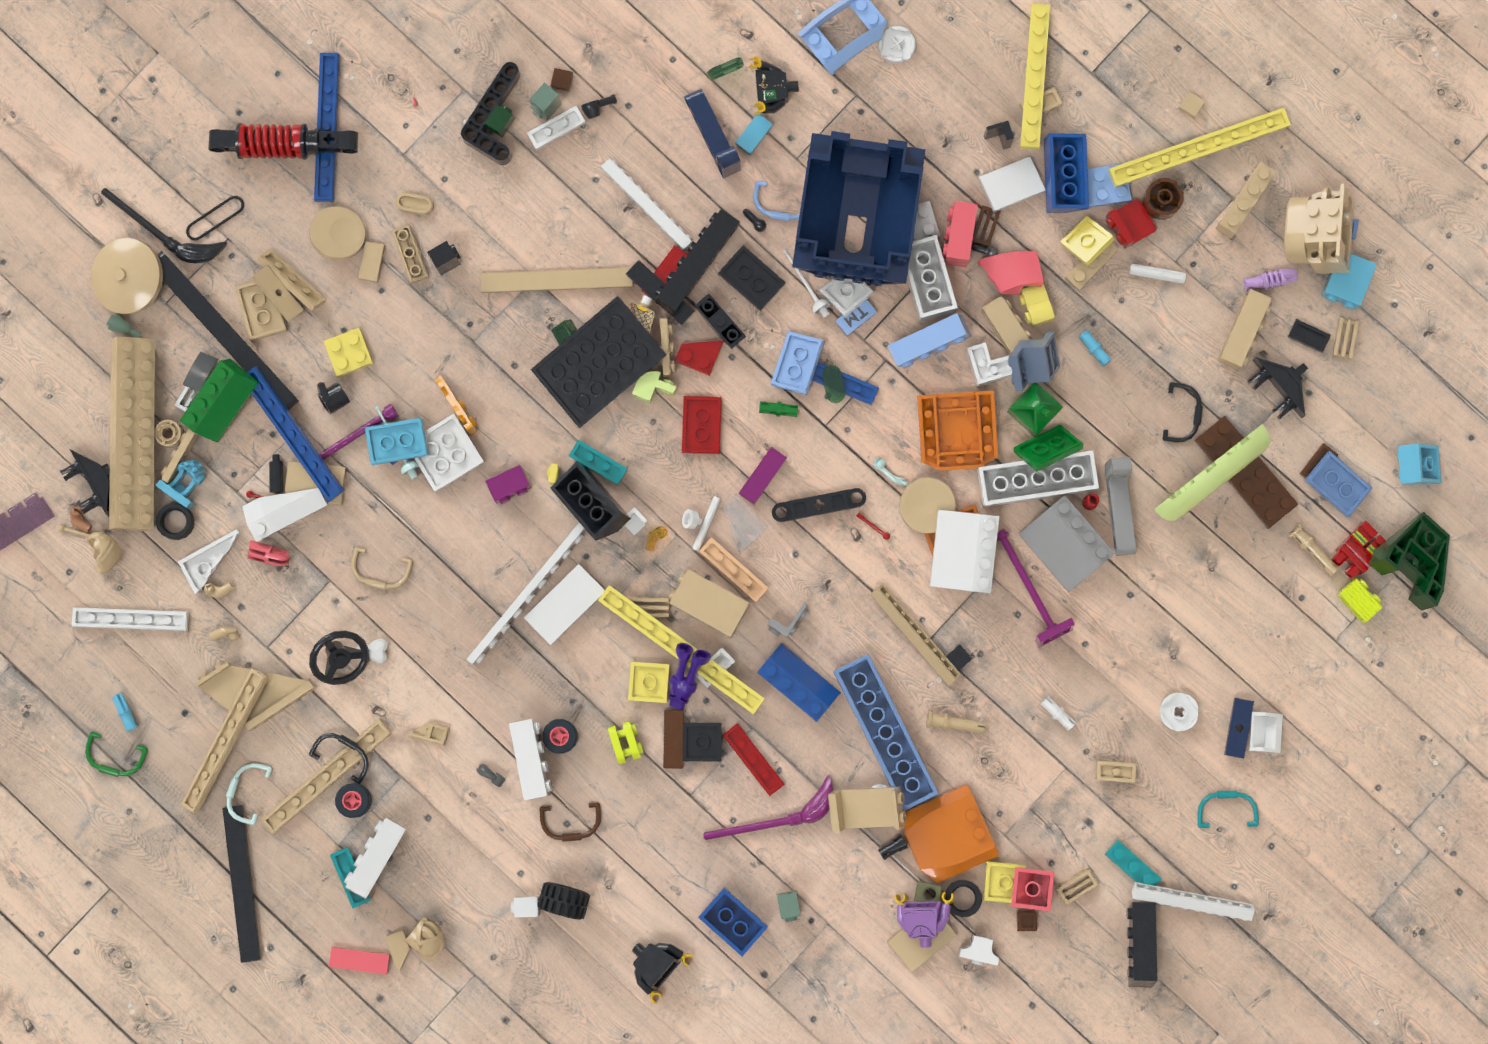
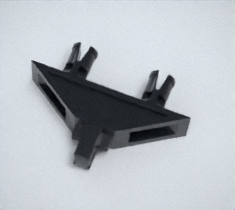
M1255 357L1252 361L1260 371L1248 380L1249 384L1258 380L1252 388L1256 390L1265 381L1269 380L1285 399L1272 410L1273 413H1276L1283 409L1277 418L1281 419L1292 409L1295 410L1301 419L1305 417L1301 382L1303 378L1301 374L1308 367L1303 363L1296 369L1293 366L1289 368Z
M69 449L76 461L67 468L60 470V473L62 475L66 474L63 477L65 481L80 473L83 474L94 493L92 497L78 503L81 508L86 506L81 511L83 514H86L88 511L100 506L109 517L110 466L108 464L101 466L99 463Z

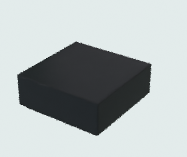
M960 644L946 656L958 671L972 660V657Z

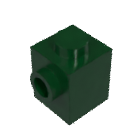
M496 105L485 122L486 128L503 138L514 121L513 111L504 105L502 107Z

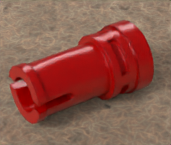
M1096 494L1085 496L1082 501L1083 507L1087 510L1095 509L1099 503V496Z

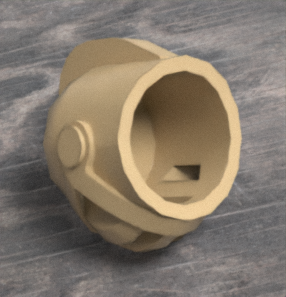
M426 917L421 919L414 930L404 939L409 946L428 961H433L445 946L441 927L437 922Z

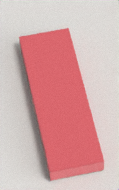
M332 947L329 967L387 975L390 954Z

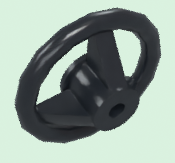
M346 630L334 631L323 636L314 645L309 657V667L313 676L323 683L330 685L346 684L356 679L364 671L369 661V648L366 641L356 633ZM338 638L352 639L359 645L361 650L344 646L340 641L332 640ZM324 645L327 655L325 675L320 672L317 666V655ZM351 659H361L358 667L350 674L333 678L336 670L346 667Z

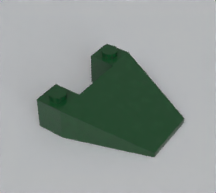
M1422 512L1377 547L1369 564L1381 575L1399 570L1414 583L1408 600L1421 611L1436 607L1444 592L1450 535L1425 512Z

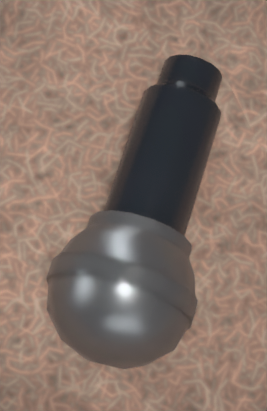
M972 244L971 246L973 251L985 254L987 257L998 255L999 253L998 249L994 246L985 247L979 244Z

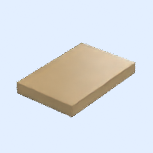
M255 281L235 287L251 342L287 331L283 315Z
M288 461L285 493L318 488L300 462ZM327 465L344 488L346 467ZM343 493L331 502L327 500L326 502L332 505H342Z
M947 923L944 930L939 932L936 938H931L932 946L928 948L920 947L919 938H909L908 933L903 929L887 942L909 970L913 972L957 935Z

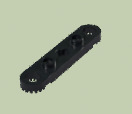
M854 488L781 502L772 508V517L777 522H787L859 508L864 505L866 494L863 490ZM853 493L861 494L862 501L853 503L851 495ZM816 500L824 503V506L821 508L822 510H818L817 507L814 508L813 505L816 504ZM779 507H783L787 511L786 516L783 518L776 515V510Z

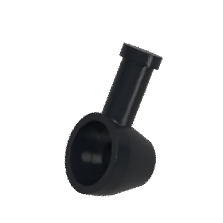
M612 94L609 97L581 105V108L588 119L600 116V107L616 104L617 100L615 95Z

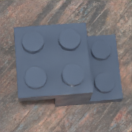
M1054 331L1046 332L1043 339L1020 340L1011 355H1009L1008 364L1012 368L1011 382L1015 385V391H1023L1028 383L1051 382L1060 367Z

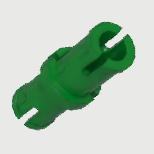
M760 401L759 413L776 415V417H780V415L797 417L798 405L781 404L778 401L777 403Z

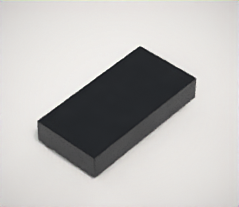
M1296 319L1287 337L1323 353L1331 335Z

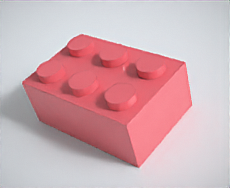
M955 201L954 205L949 207L947 222H950V225H947L945 229L944 240H947V243H944L942 249L945 265L967 267L970 259L978 204Z

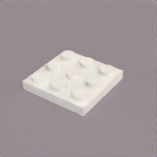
M455 414L450 415L424 431L429 456L414 458L435 492L485 463Z

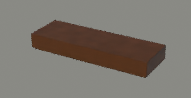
M664 710L663 768L683 769L684 711Z

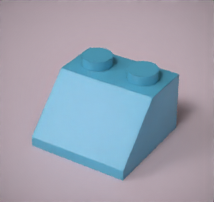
M1417 443L1398 446L1397 457L1399 460V479L1401 484H1441L1438 445Z

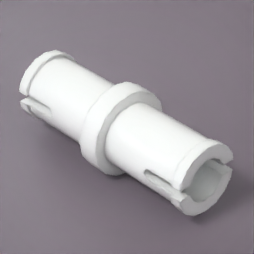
M1046 696L1040 703L1052 715L1051 717L1059 721L1067 731L1076 724V721L1064 711L1065 709L1062 706L1059 707L1049 696Z

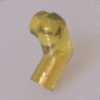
M659 526L649 531L645 550L654 551L656 541L667 536V529Z

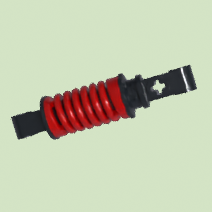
M238 123L236 130H210L208 150L217 153L236 152L238 159L251 157L256 159L259 157L262 159L266 157L269 159L273 157L276 159L281 157L284 159L288 157L294 159L297 156L299 159L306 160L310 153L320 155L321 153H357L359 133L351 130L320 131L319 128L308 130L307 124H293L292 128L289 124L285 125V128L282 124H279L278 127L275 124L271 126L265 124L263 127L261 124H257L255 128L253 124L246 126L245 124Z

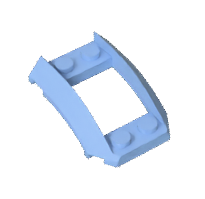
M840 0L815 17L798 34L827 71L833 75L838 68L845 65L858 53L873 43L880 41L888 22L870 0ZM850 6L869 31L860 35L837 52L820 31L819 27Z

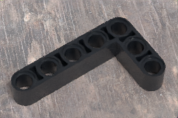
M507 62L502 66L461 130V136L465 144L499 165L508 164L511 161V154L506 145L485 133L487 130L485 122L496 105L500 107L503 105L520 78L519 69L513 62ZM510 69L516 71L515 74L512 76L506 75L507 71ZM499 85H504L505 89L503 91H496ZM488 101H495L493 107L486 106ZM479 116L485 117L482 123L476 122ZM468 132L475 133L471 139H467L466 134ZM488 141L491 143L487 149L481 147L484 142ZM504 151L507 155L505 158L500 159L497 157L498 153Z

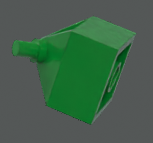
M1033 383L1008 409L1007 413L1033 437H1036L1061 411L1063 406L1038 383Z

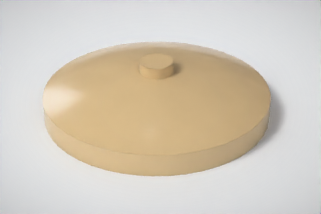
M133 238L116 239L104 246L97 254L91 270V284L96 298L105 308L119 314H135L148 308L157 298L163 282L162 264L157 253L145 242Z

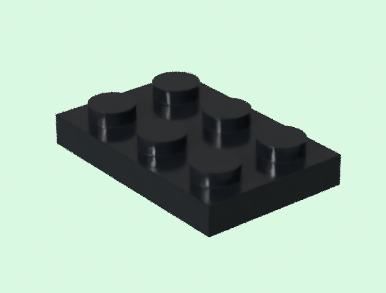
M744 245L718 272L721 278L760 312L786 284L783 279Z

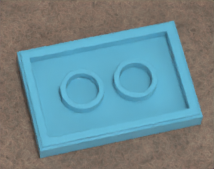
M422 418L365 427L372 466L429 456Z

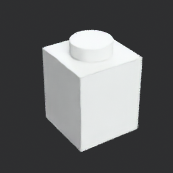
M539 896L515 897L514 901L511 902V913H514V918L540 916L539 907L537 906Z

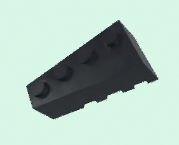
M1132 902L1126 910V917L1129 919V927H1127V939H1129V947H1127V958H1129L1127 969L1128 987L1152 988L1157 982L1156 903Z

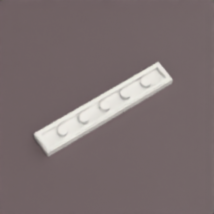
M73 607L72 627L188 631L189 612Z

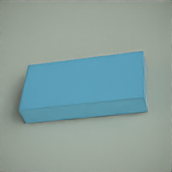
M760 114L755 116L735 144L751 155L773 124Z

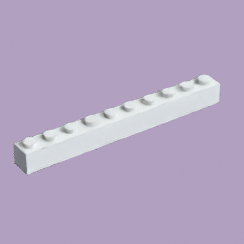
M609 158L601 166V169L685 251L692 244V238L688 234L685 235L683 233L684 230L680 226L677 227L675 225L676 222L672 218L669 219L666 216L667 213L663 209L660 210L658 208L659 205L655 201L652 202L650 200L651 197L647 193L644 194L643 189L636 185L634 180L630 176L628 177L626 172L622 168L620 169L614 160Z
M1134 882L1131 892L1132 898L1138 901L1143 900L1149 903L1170 905L1171 907L1191 909L1196 912L1202 911L1208 914L1228 916L1233 919L1239 918L1244 921H1252L1255 912L1253 904Z

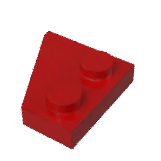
M723 341L683 343L674 362L710 376Z

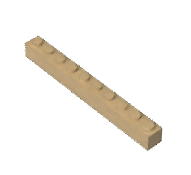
M881 584L870 594L948 686L961 676L960 672L884 584Z

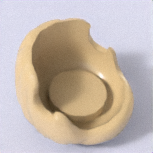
M93 532L88 536L87 541L95 551L93 558L98 563L95 570L104 574L117 563L121 555V549L111 536L102 532Z

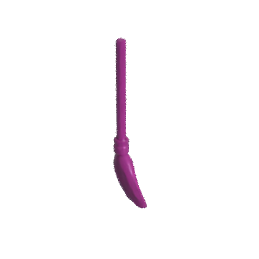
M830 775L826 777L819 791L803 807L801 812L788 814V817L704 832V839L709 840L784 825L793 826L803 823H815L821 820L830 810L828 794L833 791Z

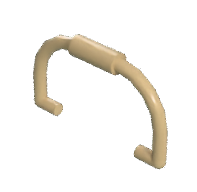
M355 547L351 569L354 576L360 582L366 584V586L382 590L395 589L407 581L413 560L403 557L401 562L408 564L404 577L399 582L387 584L377 580L362 578L357 572L356 560L358 552L365 553L366 549Z

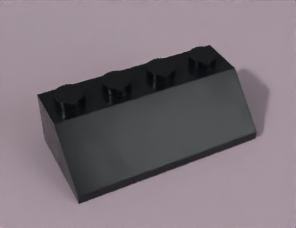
M577 461L550 487L595 541L618 532L631 519L589 469Z

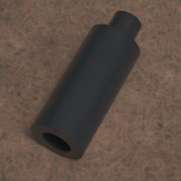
M273 454L272 461L269 462L270 493H283V462L280 461L279 454Z

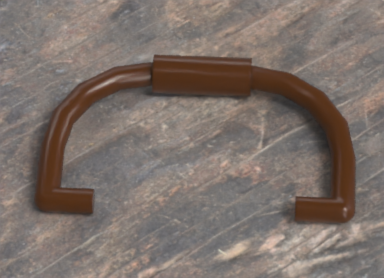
M589 803V808H596V821L593 828L587 833L562 834L561 836L550 832L546 827L544 811H551V806L539 808L542 829L547 836L555 840H562V842L580 841L583 838L590 837L600 825V803Z

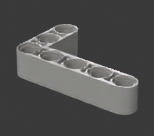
M1130 456L1111 458L1105 463L1107 494L1116 556L1136 554L1127 478L1132 474Z

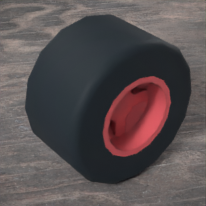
M555 719L545 726L542 740L549 751L563 754L575 747L578 740V732L571 722L564 719Z
M358 783L342 786L335 797V806L338 812L348 818L363 816L368 812L372 803L369 790Z

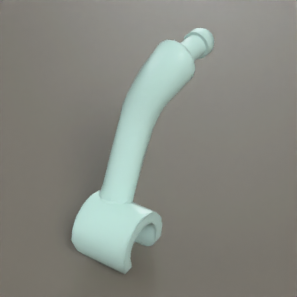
M876 458L873 466L877 470L881 471L893 483L905 487L909 485L905 479L894 476L884 467L887 464L884 459Z

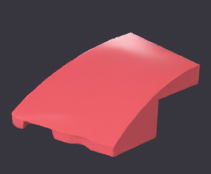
M1037 251L1003 253L978 261L979 267L982 266L986 270L988 278L995 284L1000 294L1019 295L1023 286L1042 287L1044 283Z

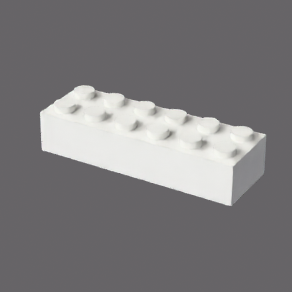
M1093 450L1074 453L1038 472L1024 461L979 467L977 469L983 508L1092 492L1099 489Z

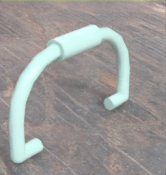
M250 763L242 766L234 777L231 778L226 794V805L229 814L234 819L242 823L255 825L258 814H253L252 820L238 816L233 811L231 805L239 782L238 778L242 772L250 768H259L266 770L265 777L270 778L272 767Z

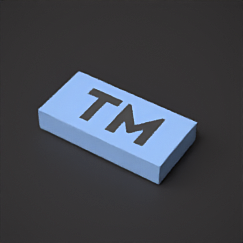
M866 300L846 318L842 315L835 322L848 336L874 316L877 311Z

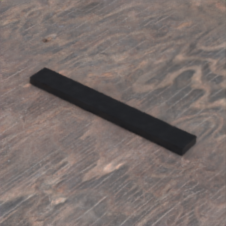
M243 805L232 806L233 811L238 816L244 818ZM224 807L222 810L241 963L261 960L246 827L245 823L234 819L229 814L227 807Z

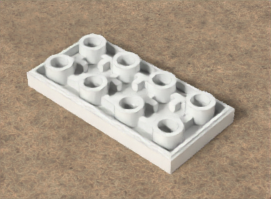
M578 564L524 619L552 645L601 597L605 590Z

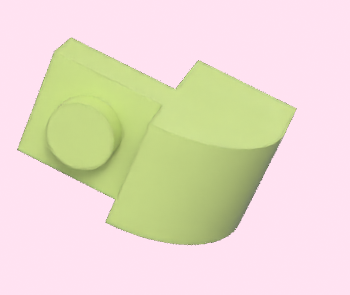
M651 371L638 379L632 396L651 404L656 390L674 396L677 389L676 386H673L674 382L663 379V381H660L661 372Z

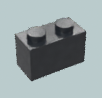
M447 241L427 252L441 276L461 265L458 261L461 257L454 244L449 245Z

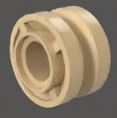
M163 420L156 425L154 437L162 446L175 448L181 444L180 438L184 430L178 423L172 420ZM172 429V437L166 439L165 433Z

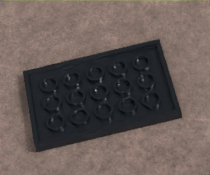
M617 296L530 370L578 428H581L667 356V354L622 299Z

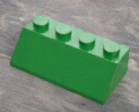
M220 360L179 421L192 432L217 443L259 382L233 360Z

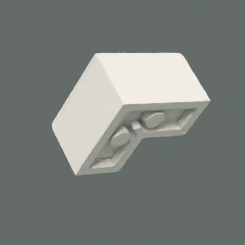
M986 342L966 349L976 388L1011 378L1012 368L1008 364L1009 355L991 360Z

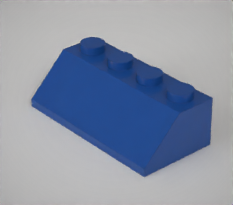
M1049 133L1044 138L1046 213H1070L1089 209L1086 134Z
M782 643L757 671L762 678L815 722L820 719L841 693Z

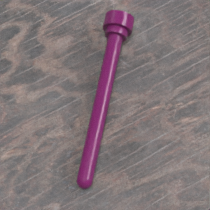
M391 403L385 406L382 411L385 420H394L399 416ZM380 415L321 452L320 456L322 459H326L365 434V427L376 426L382 423Z

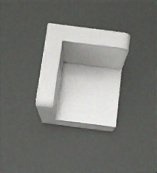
M634 507L627 513L631 519L624 526L635 536L648 524V521Z

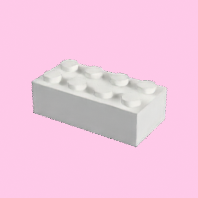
M937 235L913 241L907 281L919 322L956 312L958 307Z
M534 719L509 723L524 801L550 796V791H553L551 780H547L546 772H549L547 761H543L542 753H545L543 742L539 741L538 734H541L540 724Z
M387 818L384 821L379 820L374 829L376 835L374 838L369 837L364 846V849H366L364 856L361 854L358 856L354 863V866L357 868L354 873L349 872L344 881L347 884L345 888L366 899L406 829Z

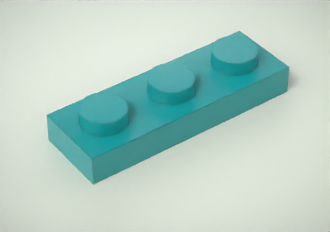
M580 440L576 442L569 454L570 458L616 485H619L628 468Z
M1116 840L1105 853L1112 862L1137 883L1156 886L1162 880L1161 877L1119 840Z
M346 847L330 854L352 909L371 901L369 896L364 899L345 888L347 884L344 881L349 872L354 873L357 868L354 866L355 862L349 848Z

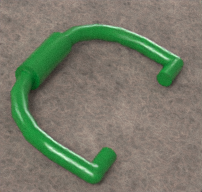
M90 732L85 754L87 761L92 767L98 769L99 772L115 777L129 776L141 768L148 748L137 745L136 749L142 751L138 764L132 770L124 772L95 763L90 754L91 744L94 737L100 739L102 734Z

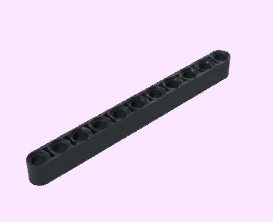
M161 251L158 257L162 264L164 283L246 372L255 366L259 368L289 411L299 400Z

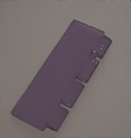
M34 493L24 499L27 507H24L19 502L7 510L11 517L8 518L5 512L0 514V551L55 517L43 497L39 498Z

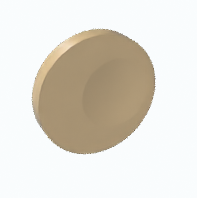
M338 206L328 207L318 212L313 218L309 229V238L313 248L320 255L330 260L341 261L353 257L360 251L365 239V228L361 219L353 211Z
M921 478L909 484L903 491L899 502L900 514L906 525L912 530L924 534L936 532L938 510L955 511L956 507L955 498L950 488L942 481L934 478Z

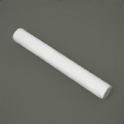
M713 497L692 547L697 552H699L720 503L721 499L718 497Z

